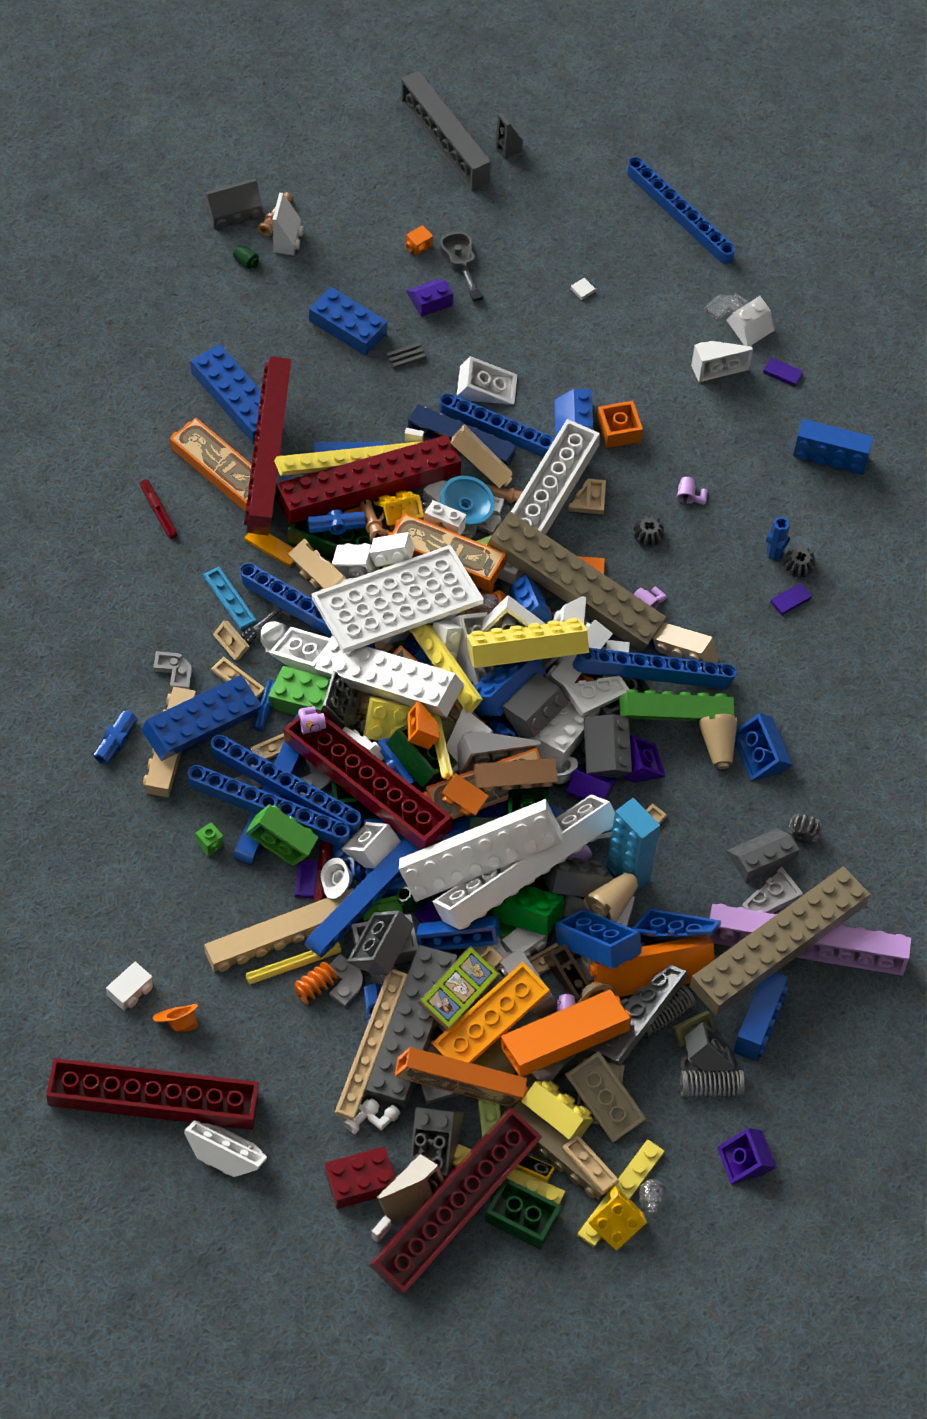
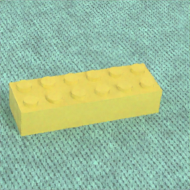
M570 618L565 622L549 621L548 624L543 625L532 623L528 627L511 626L510 629L505 630L494 628L490 632L474 631L472 634L467 635L469 658L474 668L589 653L587 629L581 619L578 620L577 618Z

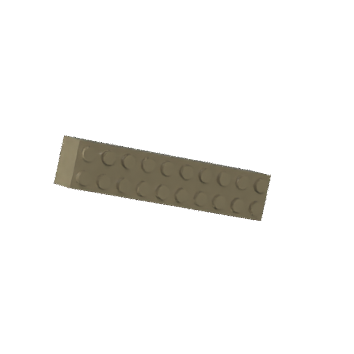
M511 511L487 544L489 547L506 553V562L527 574L565 602L569 603L582 596L586 597L585 615L592 620H597L614 635L625 642H630V646L643 652L666 618L665 615Z
M844 866L694 974L691 979L690 988L716 1016L867 906L870 893Z

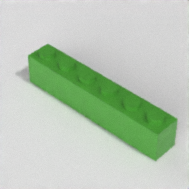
M626 690V693L620 695V716L629 717V719L699 722L700 719L709 716V719H714L717 714L734 715V697H727V694L723 693L709 696V693L691 695V692H681L680 695H677L673 691H664L662 694H656L654 690L644 691V693H638V690Z

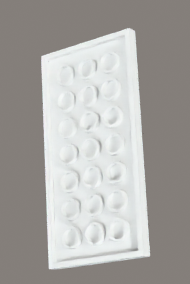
M451 545L312 593V600L343 654L483 604L482 595Z

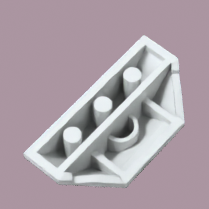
M194 1120L185 1129L184 1134L197 1159L223 1171L227 1175L236 1177L258 1170L267 1159V1156L262 1153L256 1144L220 1126L200 1123Z

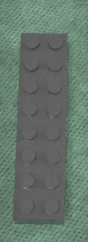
M420 71L401 78L402 103L470 190L473 191L488 184L491 165L489 156L483 153L481 146L476 144L472 135L465 130L462 122L458 121L454 112L446 106L444 99L440 98L436 89L428 83L427 78Z
M421 945L418 946L365 1089L369 1099L372 1098L375 1101L407 1110L417 1083L394 1077L397 1059L409 1047L429 1051L438 1022L418 1004V1001L458 959L457 955Z

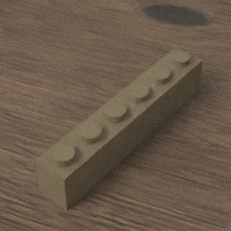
M520 1100L513 1109L542 1136L534 1146L538 1149V1154L544 1159H550L553 1162V1166L559 1172L564 1171L568 1174L573 1184L577 1186L580 1184L590 1198H596L600 1201L606 1193L602 1195L562 1151V1147L570 1140Z

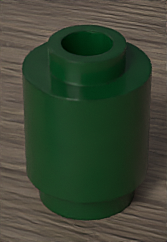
M242 245L235 248L233 257L237 262L247 269L255 268L258 265L259 255Z
M402 887L398 890L397 900L409 912H417L421 909L423 899L415 902L408 887Z

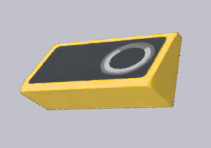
M526 1155L515 1169L548 1183L555 1167Z

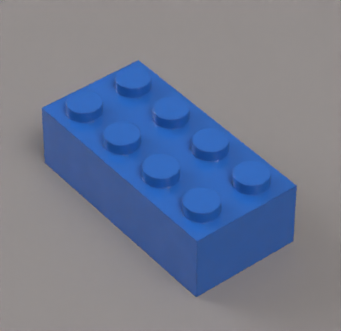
M332 287L309 308L310 322L365 356L387 334V321Z
M802 419L793 456L800 460L815 461L819 465H831L835 469L850 470L854 474H864L873 437Z
M540 659L495 665L489 674L483 676L481 681L474 685L483 699L474 710L477 716H501L504 713L501 706L535 673H539L542 676L546 673Z
M583 909L555 923L557 945L563 946L566 944L569 950L594 962L603 964L608 968H617L620 964L632 960L642 953L639 931L587 909Z
M774 973L758 985L737 1036L733 1053L754 1061L757 1060L758 1055L763 1056L767 1041L773 1031L774 1023L777 1021L780 1008L783 1006L789 988V985H786L788 977Z

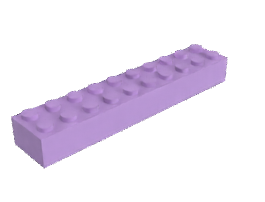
M712 904L709 919L721 920V925L709 937L713 944L733 947L773 918L775 914H769L761 910H747L743 907H728L725 904ZM841 924L796 958L903 976L909 960L911 937H906L903 934H888L884 931H870L862 927H846Z

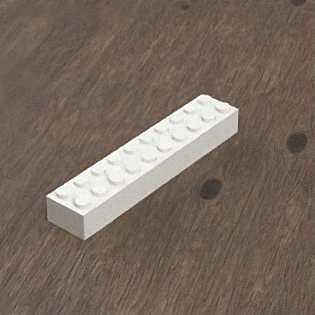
M567 419L511 512L546 535L597 450L600 433ZM506 562L498 578L513 585L523 572Z
M592 794L555 818L562 831V843L454 886L432 901L442 921L459 930L467 928L472 921L486 915L488 910L501 905L504 899L517 894L519 889L533 883L535 878L541 874L548 873L553 866L564 862L572 853L580 851L582 846L588 842L595 841L603 832L611 830L615 811L610 801Z

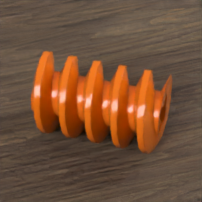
M321 962L320 967L316 966L313 971L307 973V976H303L301 981L297 980L295 982V993L302 1002L308 1005V997L315 1000L314 992L320 996L322 994L320 988L327 991L326 983L333 986L334 982L332 979L338 980L337 974L328 963Z

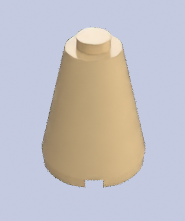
M717 714L714 719H709V716L700 719L699 727L713 766L718 769L729 768V765L733 763L737 718L731 714Z
M623 873L599 887L584 898L587 910H593L594 913L617 922L637 890L638 880L631 873Z

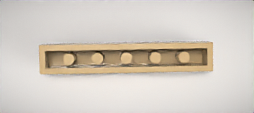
M173 687L172 693H168L167 710L195 697L196 691ZM152 749L154 756L153 759H149L147 768L149 773L144 776L143 786L147 794L169 798L182 752L161 761L154 749Z

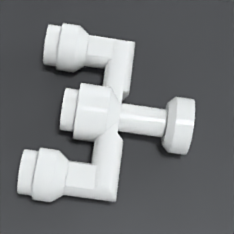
M371 1098L360 1104L358 1109L360 1113L355 1117V1120L347 1119L344 1125L350 1132L356 1134L359 1131V1125L367 1118L382 1131L391 1121H395L401 1113L397 1107L391 1105L379 1119L375 1114L380 1106Z

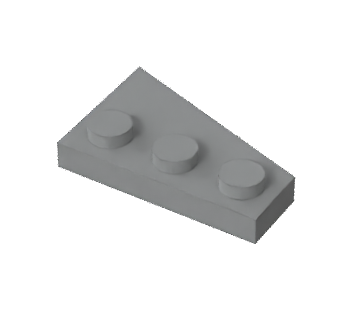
M781 866L772 878L770 877L760 890H756L742 904V907L747 910H761L772 914L795 902L803 896V893Z

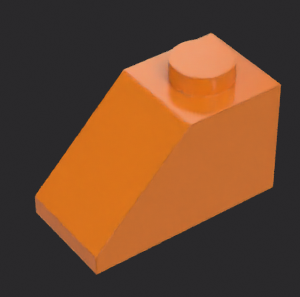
M417 701L408 712V742L429 750L440 738L438 722L423 704Z

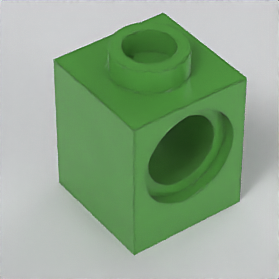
M212 822L195 833L197 845L207 856H210L224 846L223 835Z

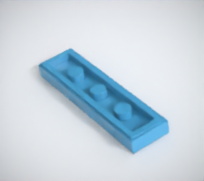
M220 567L203 574L204 579L240 631L257 623L256 618Z

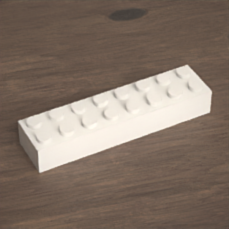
M331 636L314 667L320 676L331 678L332 672L336 671L351 688L411 707L418 701L423 704L428 712L446 718L464 686V683L453 672L367 646L343 654L334 636Z
M546 799L402 857L399 860V871L415 902L556 846L562 843V831Z

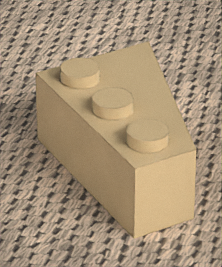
M305 539L288 554L300 568L299 574L305 580L310 579L309 582L315 589L320 588L323 590L338 585L346 579L329 561L323 559L317 550L314 551Z
M663 622L652 638L655 649L669 657L716 663L719 661L713 637Z

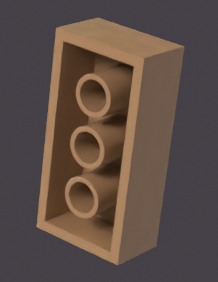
M556 758L473 765L475 787L480 788L483 792L493 791V787L500 786V790L513 789V785H519V788L522 789L533 788V784L539 783V787L553 786V782H557Z

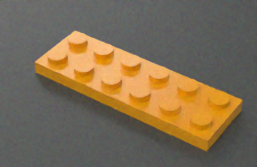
M522 962L432 1044L442 1056L473 1063L551 991Z

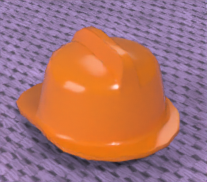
M198 1004L175 1007L158 1012L152 1019L156 1022H168L176 1032H188L198 1027L195 1012Z

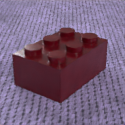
M385 1146L325 1163V1174L336 1209L375 1199L396 1179Z

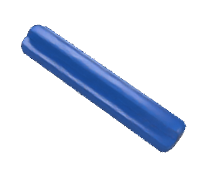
M275 680L267 681L261 700L262 707L258 711L253 725L255 730L263 731L271 709L268 695Z

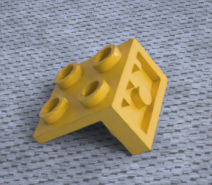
M399 491L396 492V496L384 495L378 497L379 500L374 501V505L384 508L386 522L389 526L394 525L398 519H401L404 513L416 518L424 517L420 495L413 494V492Z
M614 1186L609 1191L611 1200L588 1223L615 1250H618L647 1221L644 1213Z

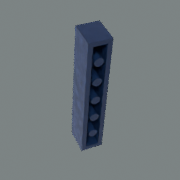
M419 404L408 419V428L424 431V436L429 439L448 435L451 441L452 437L464 425L459 420L452 419L443 413H438ZM466 425L507 467L515 456L516 445L497 438L493 434L485 433L476 427Z

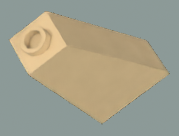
M465 424L452 437L451 444L495 485L500 488L502 485L507 486L512 480V471Z

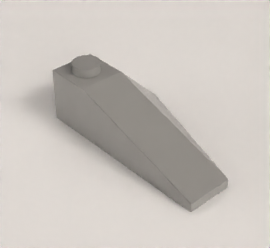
M467 732L462 735L457 744L458 773L461 775L474 770V764L494 763L534 748L538 750L541 742L487 732Z

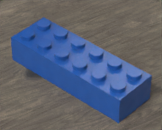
M219 344L190 360L191 373L254 444L261 390L222 345Z
M241 674L147 719L141 731L160 760L163 761L257 715L262 705Z

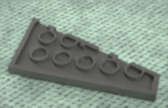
M669 965L651 979V983L643 989L641 987L638 988L634 996L628 1000L625 998L621 1001L623 1009L628 1010L632 1021H630V1031L584 1051L590 1054H595L599 1051L605 1060L620 1066L688 977L687 971Z

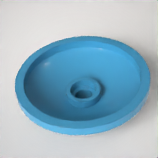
M457 476L445 483L440 493L441 504L466 514L465 525L467 526L484 523L490 518L494 510L495 500L489 487L481 480L471 476Z

